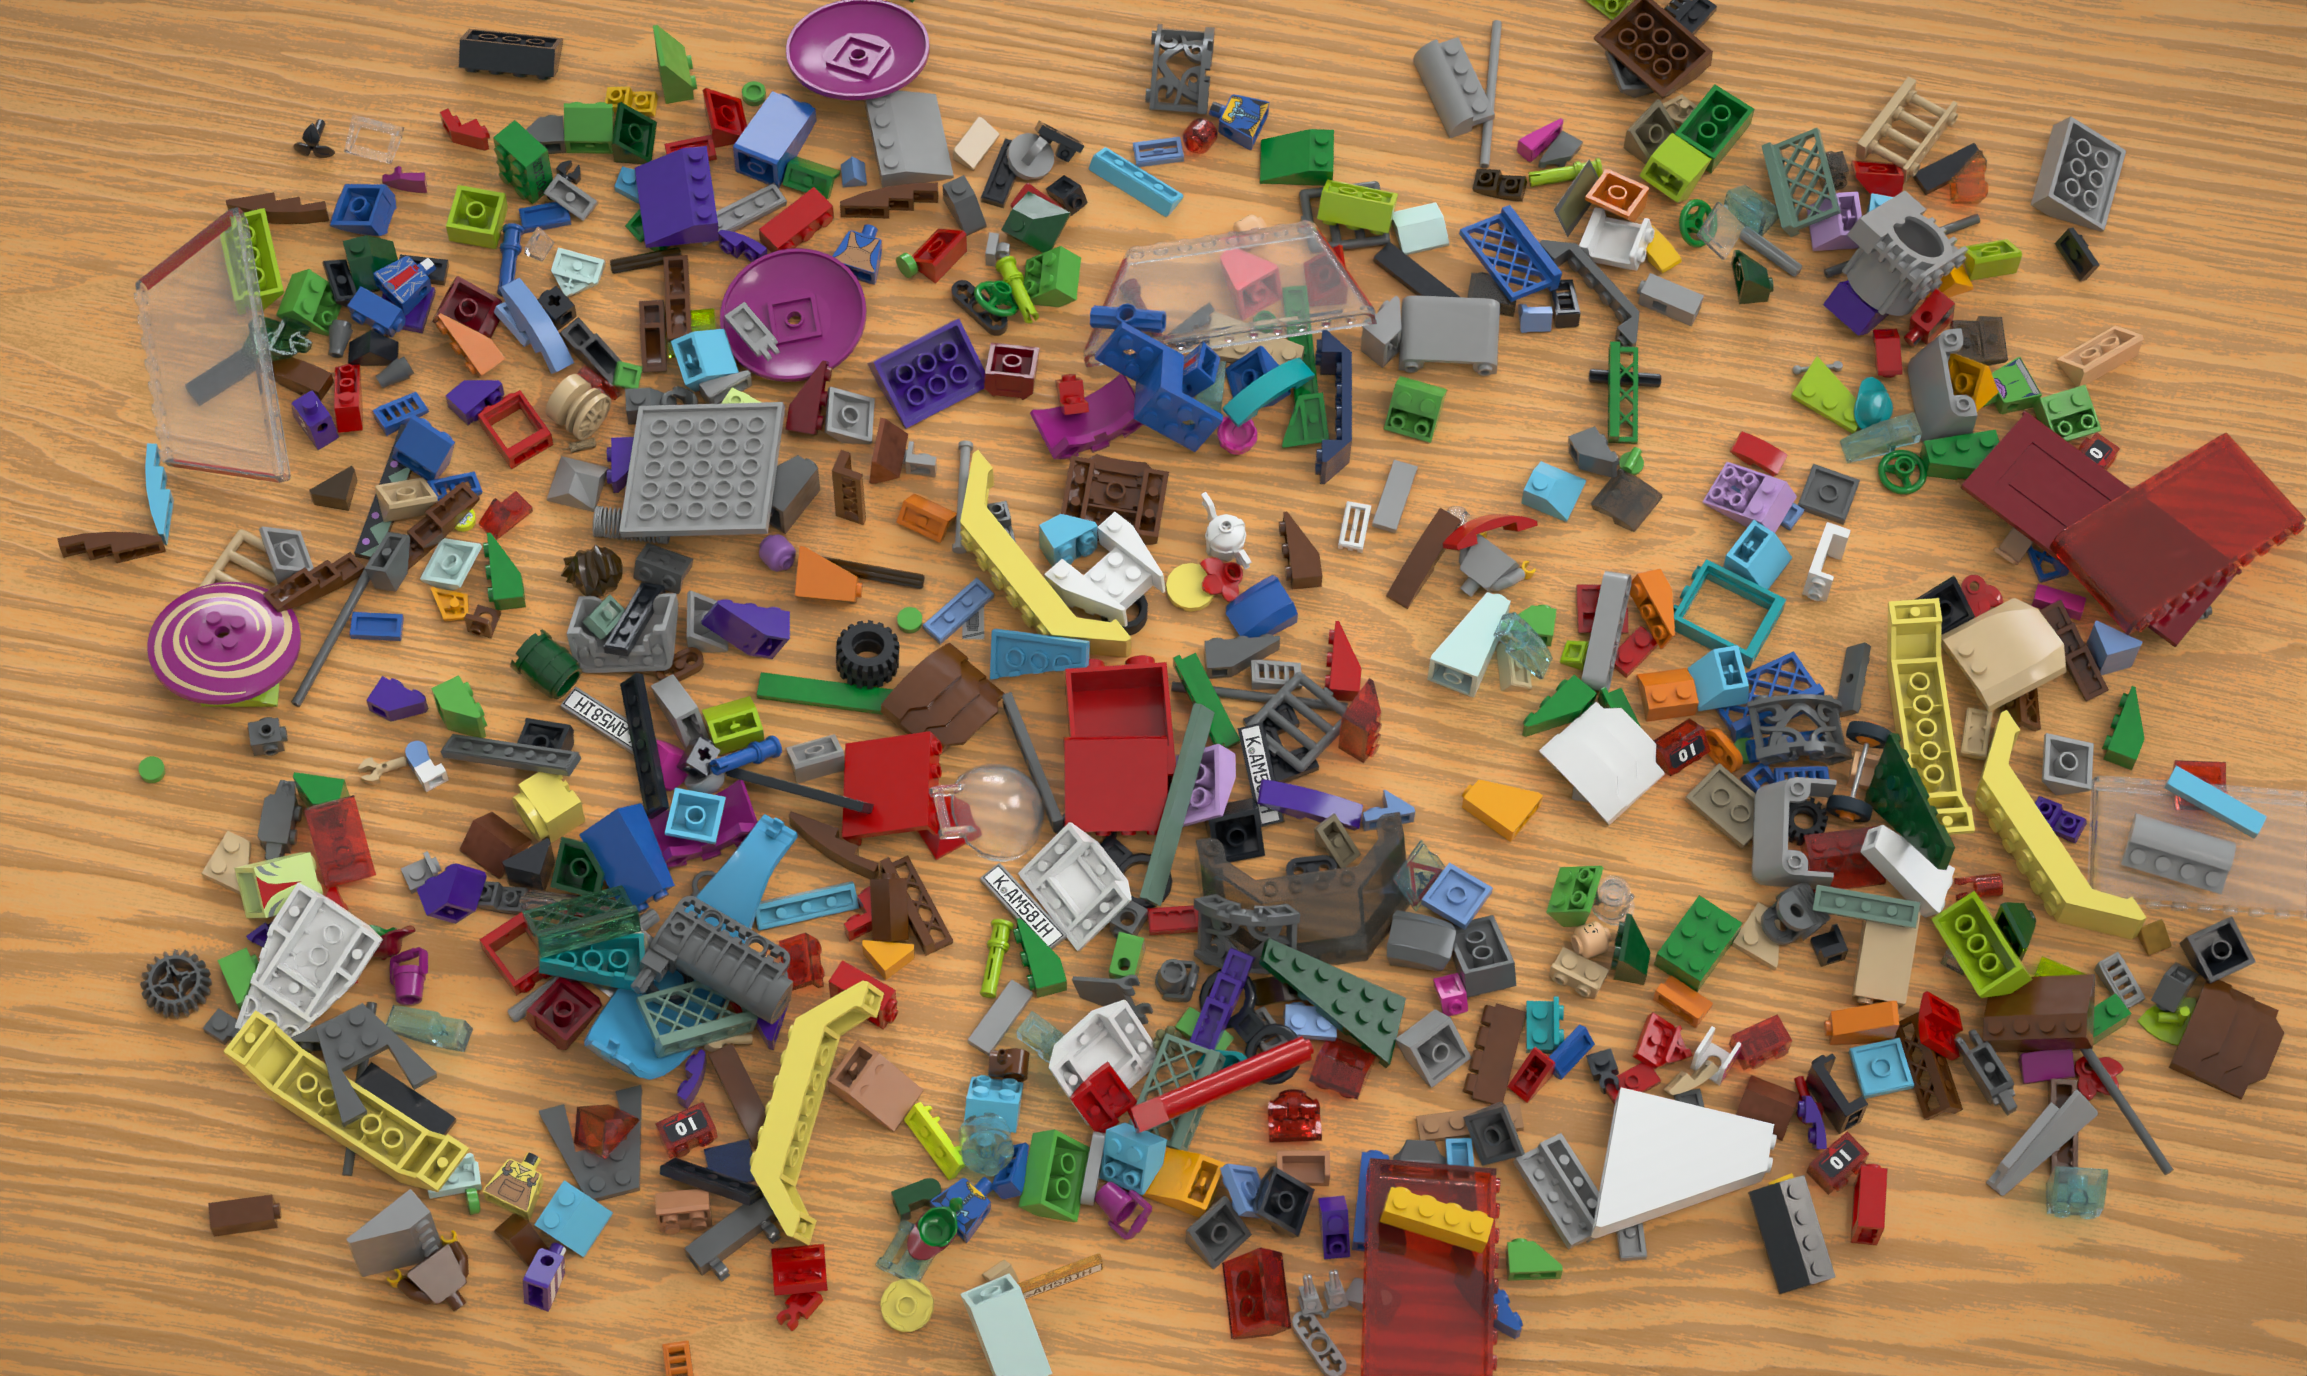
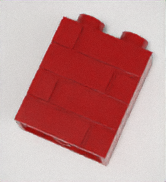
M1139 655L1128 658L1125 661V665L1105 666L1102 660L1089 659V666L1085 668L1065 669L1069 737L1166 736L1169 793L1176 768L1167 662L1155 663L1153 657Z

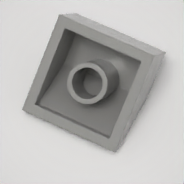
M1436 1009L1395 1039L1407 1062L1431 1088L1471 1059L1451 1017Z

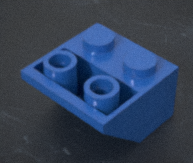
M413 415L394 446L392 458L425 480H435L441 476L450 464L455 441L452 440L449 434L440 432L432 427L426 419Z

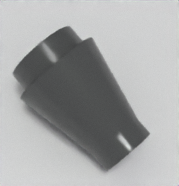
M333 320L332 325H329L328 355L335 358L343 357L353 333L351 323L344 320Z
M397 357L381 373L376 375V378L382 388L410 379L409 376L414 374L405 357L400 359Z

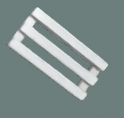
M1347 501L1338 549H1343L1344 547L1348 548V551L1355 549L1359 553L1363 552L1371 505ZM1351 508H1354L1356 510L1350 540L1348 542L1344 540ZM1365 510L1359 543H1354L1360 511Z

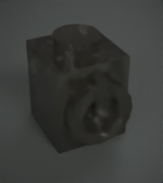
M1843 151L1826 152L1834 188L1837 191L1848 184L1849 168ZM1818 159L1816 171H1817V169L1819 168V166H1820V164H1821V160H1820V159ZM1819 178L1823 190L1827 183L1825 179Z

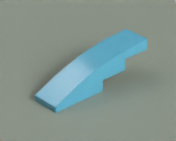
M147 443L145 473L149 506L158 534L162 537L164 545H167L174 499L171 490L166 489L167 475L165 469L159 466L161 454L158 445Z

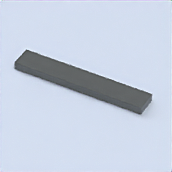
M1012 692L1003 694L1004 711L1052 830L1058 833L1063 829V818Z
M452 734L440 751L443 758L570 776L582 759L579 752L458 734Z

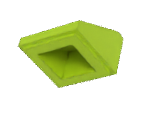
M1567 640L1560 663L1583 671L1589 642Z

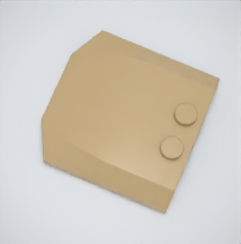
M2016 598L1941 635V647L1951 660H1955L1974 686L1976 695L1988 712L2066 673L2064 643L2037 608Z

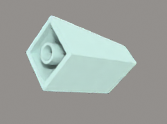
M1487 592L1432 654L1427 680L1474 698L1500 640L1503 626L1508 620L1511 601L1507 600L1503 595Z
M1010 1273L960 1294L993 1376H1048L1052 1374L1022 1290Z

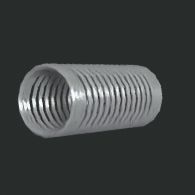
M596 506L593 517L594 537L603 538L604 536V538L608 537L609 539L613 537V539L617 538L618 540L622 538V540L626 539L627 541H634L635 539L636 542L644 540V542L648 541L651 543L653 541V543L657 542L658 544L669 543L670 536H660V539L657 536L655 540L654 537H651V539L650 537H642V539L641 537H621V535L619 536L622 517L621 509L619 508L617 511L614 508L612 514L611 507L609 511L607 507L604 509L603 506ZM611 523H612V533H611V536H610V529H611Z

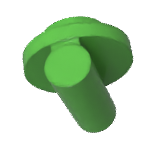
M1633 447L1631 452L1624 453L1621 456L1619 467L1623 473L1637 475L1643 470L1644 460L1641 456V449Z

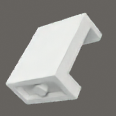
M1595 207L1579 246L1595 263L1637 271L1640 262L1645 260L1648 243H1651L1654 238V228H1652L1648 218H1644L1642 224L1608 218L1604 209Z
M1829 522L1826 523L1807 576L1803 595L1808 596V598L1814 601H1827L1834 577L1821 572L1827 556L1838 560L1842 559L1851 530Z

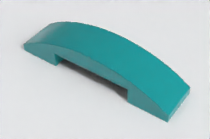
M1300 357L1285 362L1248 385L1223 407V411L1237 427H1240L1255 417L1259 409L1291 388L1296 390L1313 379L1315 374Z

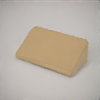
M978 117L954 148L953 159L974 170L1000 134L983 118Z
M1506 639L1496 647L1501 691H1530L1532 684L1527 643Z

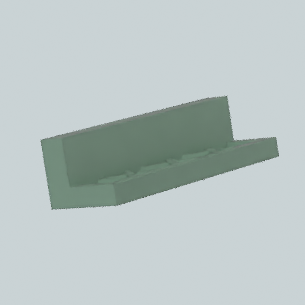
M1817 885L1813 904L1814 912L1916 929L1918 914L1921 908L1920 902Z

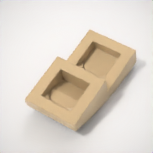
M1706 1060L1691 1076L1681 1071L1664 1088V1091L1671 1095L1689 1091L1707 1081L1720 1069L1712 1061Z

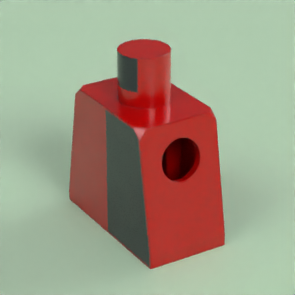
M1936 288L1911 316L1910 331L1903 337L1904 340L1912 347H1915L1920 340L1925 344H1929L1953 321L1955 303Z

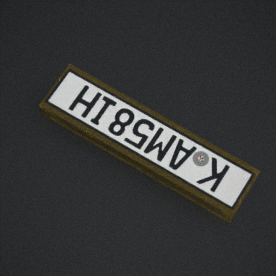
M1097 1253L1018 1283L1022 1290L1024 1298L1028 1299L1102 1271L1103 1260L1101 1255Z

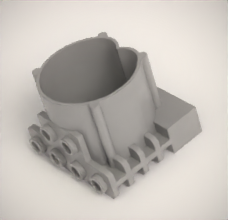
M1906 191L1901 192L1860 217L1847 234L1859 248L1842 272L1847 275L1854 291L1866 303L1877 309L1881 315H1885V313L1895 316L1909 314L1917 303L1923 300L1930 291L1933 292L1941 286L1943 282L1940 279L1943 275L1947 276L1954 267L1958 269L1965 262L1966 257L1964 255L1968 251L1965 246L1957 249L1954 246L1957 239L1954 236L1948 239L1945 235L1947 230L1944 227L1939 228L1935 224L1936 220L1933 217L1928 219L1923 216L1927 209Z

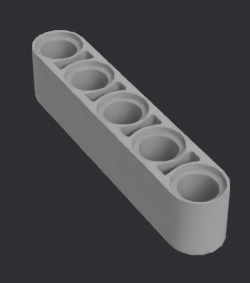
M1605 571L1603 575L1582 674V681L1595 691H1600L1604 687H1606L1607 691L1610 689L1631 589L1632 577L1630 574Z

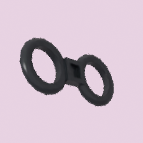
M1065 813L1062 815L1063 828L1065 824ZM1111 831V835L1106 836L1100 844L1123 875L1127 869L1134 865H1149L1151 854H1133L1116 839L1118 831ZM1171 871L1162 903L1171 892L1173 883ZM1131 896L1132 901L1146 909L1156 907L1141 898Z
M1222 969L1211 974L1202 985L1199 995L1200 1010H1202L1207 996L1211 993L1218 972H1221ZM1248 976L1244 985L1245 1000L1243 1007L1237 1014L1230 1017L1225 1028H1234L1245 1043H1247L1244 1052L1247 1059L1256 1055L1258 1046L1268 1036L1282 1035L1287 1041L1298 1037L1288 1026L1277 1023L1266 1025L1254 1010L1257 1000L1256 987ZM1300 1065L1263 1080L1260 1083L1267 1085L1282 1084L1294 1076Z

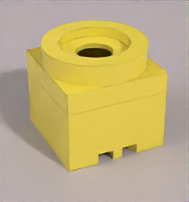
M538 772L518 784L520 793L512 798L522 821L538 841L547 837L552 843L585 822L582 803L573 790L570 791L567 781H562V775Z

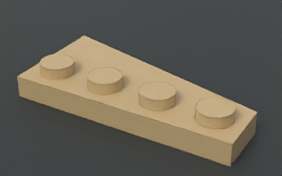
M1216 312L1213 313L1206 344L1220 357V361L1234 363L1258 346H1263L1279 365L1299 357L1303 361L1304 346Z

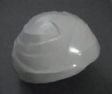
M710 769L708 775L699 780H695L687 775L685 785L688 790L712 794L717 792L723 785L725 772L715 775Z

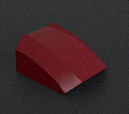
M456 276L448 288L432 322H438L435 317L441 313L491 339L500 321L494 310L497 305L502 304V301L463 278Z
M991 343L985 370L984 389L993 397L1005 396L1024 400L1032 395L1040 348Z
M559 977L526 1010V1020L534 1031L555 1045L557 1049L567 1050L597 1014L602 1003L598 996L577 980Z

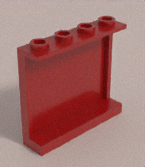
M931 731L845 743L843 796L874 804L870 814L843 807L842 838L845 841L861 846L863 838L929 830L933 835H937V828L940 825L938 802L941 800L939 778L942 776V770L939 764V757L942 754V744Z
M1063 737L1064 827L1071 822L1082 831L1095 832L1097 836L1111 835V831H1121V835H1136V831H1147V835H1157L1168 797L1167 737Z

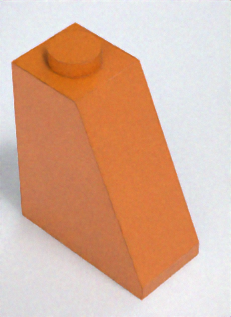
M799 546L795 587L796 597L857 603V597H862L863 583H859L857 576L805 546Z
M1897 1001L1831 1011L1829 1019L1824 1022L1825 1036H1829L1830 1045L1872 1044L1894 1039L1899 1027Z

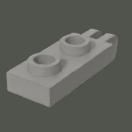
M745 302L725 315L729 325L757 357L762 355L769 361L772 359L768 352L769 349L774 355L780 353L776 347V344H778L776 338Z

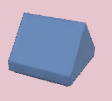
M851 157L841 164L843 187L867 185L864 162Z

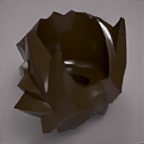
M594 545L591 550H578L575 556L564 558L565 567L561 576L566 577V582L571 583L573 588H577L585 596L605 597L608 592H613L617 589L618 583L622 579L623 564L621 558L609 548H601Z

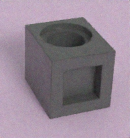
M1131 900L1110 921V932L1116 939L1119 932L1137 936L1148 919V909ZM1129 919L1134 923L1130 926H1125L1121 922Z

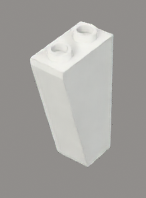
M1884 825L1869 829L1861 853L1906 900L1920 902V913L1923 917L1926 918L1940 913L1945 906L1947 891L1953 883L1952 876L1955 868L1948 865L1947 870L1937 869L1904 837Z

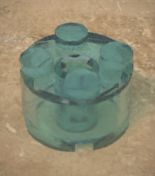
M984 1113L983 1116L978 1117L973 1115L962 1123L959 1129V1146L963 1163L976 1173L987 1176L997 1175L1000 1170L1010 1163L1014 1154L1012 1136L1006 1120L994 1113Z

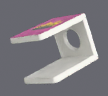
M1712 1026L1695 1051L1690 1068L1696 1071L1709 1057L1715 1056L1721 1061L1720 1070L1709 1080L1720 1086L1737 1060L1742 1044L1738 1042L1732 1052L1728 1053L1712 1043L1716 1029Z

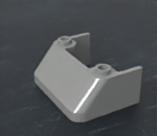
M1794 777L1764 785L1757 790L1754 798L1752 877L1755 882L1760 885L1792 887L1802 883H1808L1812 889H1816L1817 885L1830 887L1834 873L1808 871V859L1805 854L1797 850H1788L1789 803H1802L1809 796L1829 798L1834 792L1837 780Z

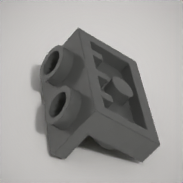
M647 543L636 558L633 578L645 583L664 585L665 590L679 594L682 589L683 579L692 568L693 559Z

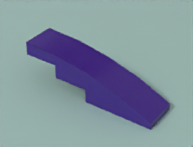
M1266 779L1261 780L1257 802L1259 805L1301 820L1306 817L1320 823L1334 813L1343 827L1353 831L1360 827L1363 809L1362 804L1335 795Z
M1234 948L1229 949L1222 970L1218 972L1211 993L1205 1000L1189 1042L1209 1050L1216 1049L1256 957Z

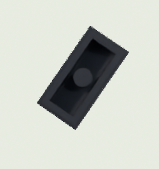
M346 259L323 261L322 264L335 303L348 308V304L357 291Z

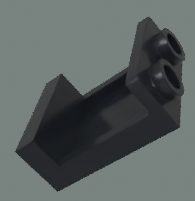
M1832 1053L1827 1057L1821 1055L1812 1061L1805 1082L1818 1103H1822L1824 1113L1838 1134H1841L1862 1121L1868 1103L1863 1096L1850 1103L1845 1098L1830 1075L1836 1059Z

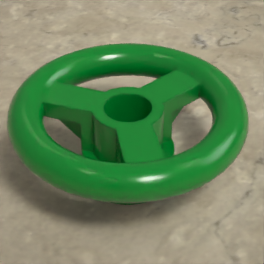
M1693 199L1686 203L1680 213L1679 229L1682 238L1688 245L1696 248L1705 246L1714 234V213L1711 207L1700 199ZM1699 206L1694 214H1688L1693 207ZM1705 213L1708 219L1707 232H1705L1703 228V217ZM1689 233H1696L1700 240H1694L1690 237Z
M985 281L975 287L974 296L977 303L989 313L1001 317H1009L1019 311V307L1011 293L1012 288L1006 282ZM984 289L990 295V301L988 303L984 300L981 294L982 290ZM1004 304L1007 306H1011L1012 308L999 309L995 306Z
M1895 450L1889 452L1882 458L1878 466V476L1881 483L1888 490L1897 494L1914 493L1925 484L1927 479L1923 460L1911 451ZM1899 457L1895 465L1888 464L1892 459ZM1917 465L1920 476L1918 481L1911 485L1909 477ZM1885 472L1895 474L1897 478L1901 479L1903 487L1892 484Z

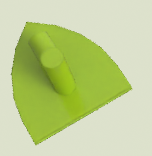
M2185 998L2174 1013L2171 1011L2165 1012L2154 1005L2137 1022L2157 1039L2178 1046L2196 1006V998Z

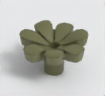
M1167 1026L1165 1031L1163 1029L1156 1031V1037L1153 1042V1047L1157 1049L1156 1056L1166 1033L1180 1039L1182 1038L1181 1032H1175L1174 1026ZM1171 1041L1166 1051L1169 1059L1175 1057L1174 1050L1177 1052L1182 1051L1179 1044Z

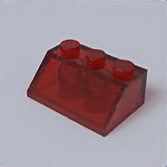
M1370 678L1342 716L1338 745L1339 749L1362 763L1368 757L1372 758L1379 749L1380 745L1377 743L1381 737L1379 731L1382 727L1378 696L1374 680Z
M1878 826L1804 835L1800 849L1808 859V871L1834 873V878L1830 885L1833 888L1853 889L1885 885L1886 878L1861 853L1868 830Z
M1260 1247L1222 1263L1231 1339L1273 1336L1292 1328L1282 1252Z

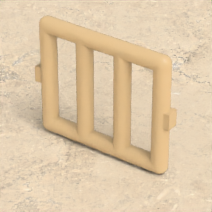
M243 529L238 530L199 587L213 584L216 580L219 582H241L222 572L229 561L269 580L275 586L278 585L273 571L236 553L243 541L266 552L262 539Z

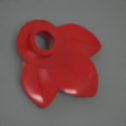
M1216 557L1206 558L1200 562L1201 567L1207 573V576L1202 581L1203 591L1210 595L1221 593L1226 602L1236 599L1239 595L1238 584L1243 578L1241 566L1235 562L1224 563Z
M1969 575L1962 581L1961 589L1975 615L1974 618L1989 611L1990 607L1995 608L2003 604V597L2000 591L1995 586L1987 585L1982 577ZM1971 583H1976L1978 585L1977 591H1972L1970 589Z
M2084 1056L2080 1057L2075 1064V1072L2079 1077L2077 1084L2079 1092L2088 1101L2092 1100L2097 1092L2111 1096L2095 1071L2085 1069L2084 1065L2089 1064ZM2110 1057L2099 1058L2119 1088L2116 1076L2124 1068L2118 1061Z

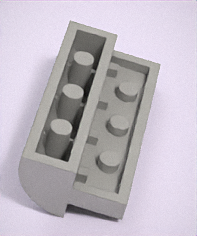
M1459 37L1442 43H1438L1437 39L1433 40L1416 52L1413 58L1414 65L1449 139L1471 132L1472 126L1495 118V113Z
M2135 813L2121 865L2222 894L2228 872L2231 870L2234 860L2236 843Z
M1562 1133L1541 1142L1537 1148L1525 1153L1523 1156L1516 1157L1513 1163L1566 1247L1571 1249L1585 1241L1589 1243L1596 1239L1592 1238L1591 1234L1599 1191Z

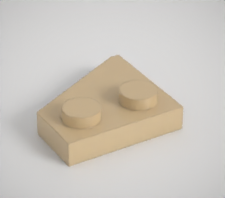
M227 831L202 871V876L240 894L234 868L249 865V858L251 857L250 841Z
M1758 902L1735 938L1732 947L1775 971L1778 966L1779 944L1770 940L1764 933L1761 926V917L1768 907ZM1775 920V926H1776L1779 930H1780V920Z

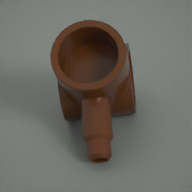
M1018 1048L1000 1049L999 1051L990 1050L988 1076L1002 1077L1003 1079L1012 1078L1017 1080V1082L1026 1081L1028 1078L1030 1053Z

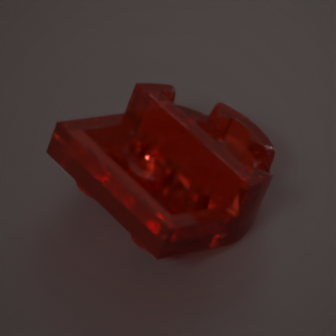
M1289 1089L1281 1091L1279 1097L1273 1101L1270 1100L1268 1104L1269 1143L1322 1141L1320 1104L1317 1098L1313 1100L1303 1090Z

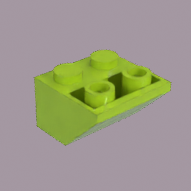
M1671 133L1651 155L1639 177L1679 203L1688 200L1712 159L1674 133Z
M750 696L702 710L710 739L714 746L721 750L718 755L746 748L754 741L761 742L765 740L756 706Z

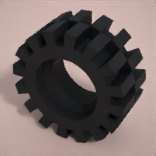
M1811 797L1810 801L1789 803V842L1793 843L1796 840L1798 846H1801L1802 842H1805V846H1810L1811 841L1815 844L1819 838H1822L1827 826L1828 816H1825L1827 811L1825 808L1821 809L1822 804L1820 802L1815 804V799ZM1801 813L1807 814L1813 819V825L1808 829H1802L1795 824L1794 817Z

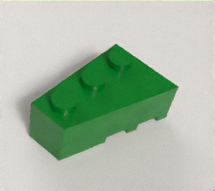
M1996 429L1924 441L1920 458L1924 462L1927 476L1957 480V478L1967 479L1999 443Z

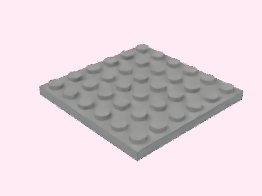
M784 403L639 406L619 530L621 537L768 534L785 413Z

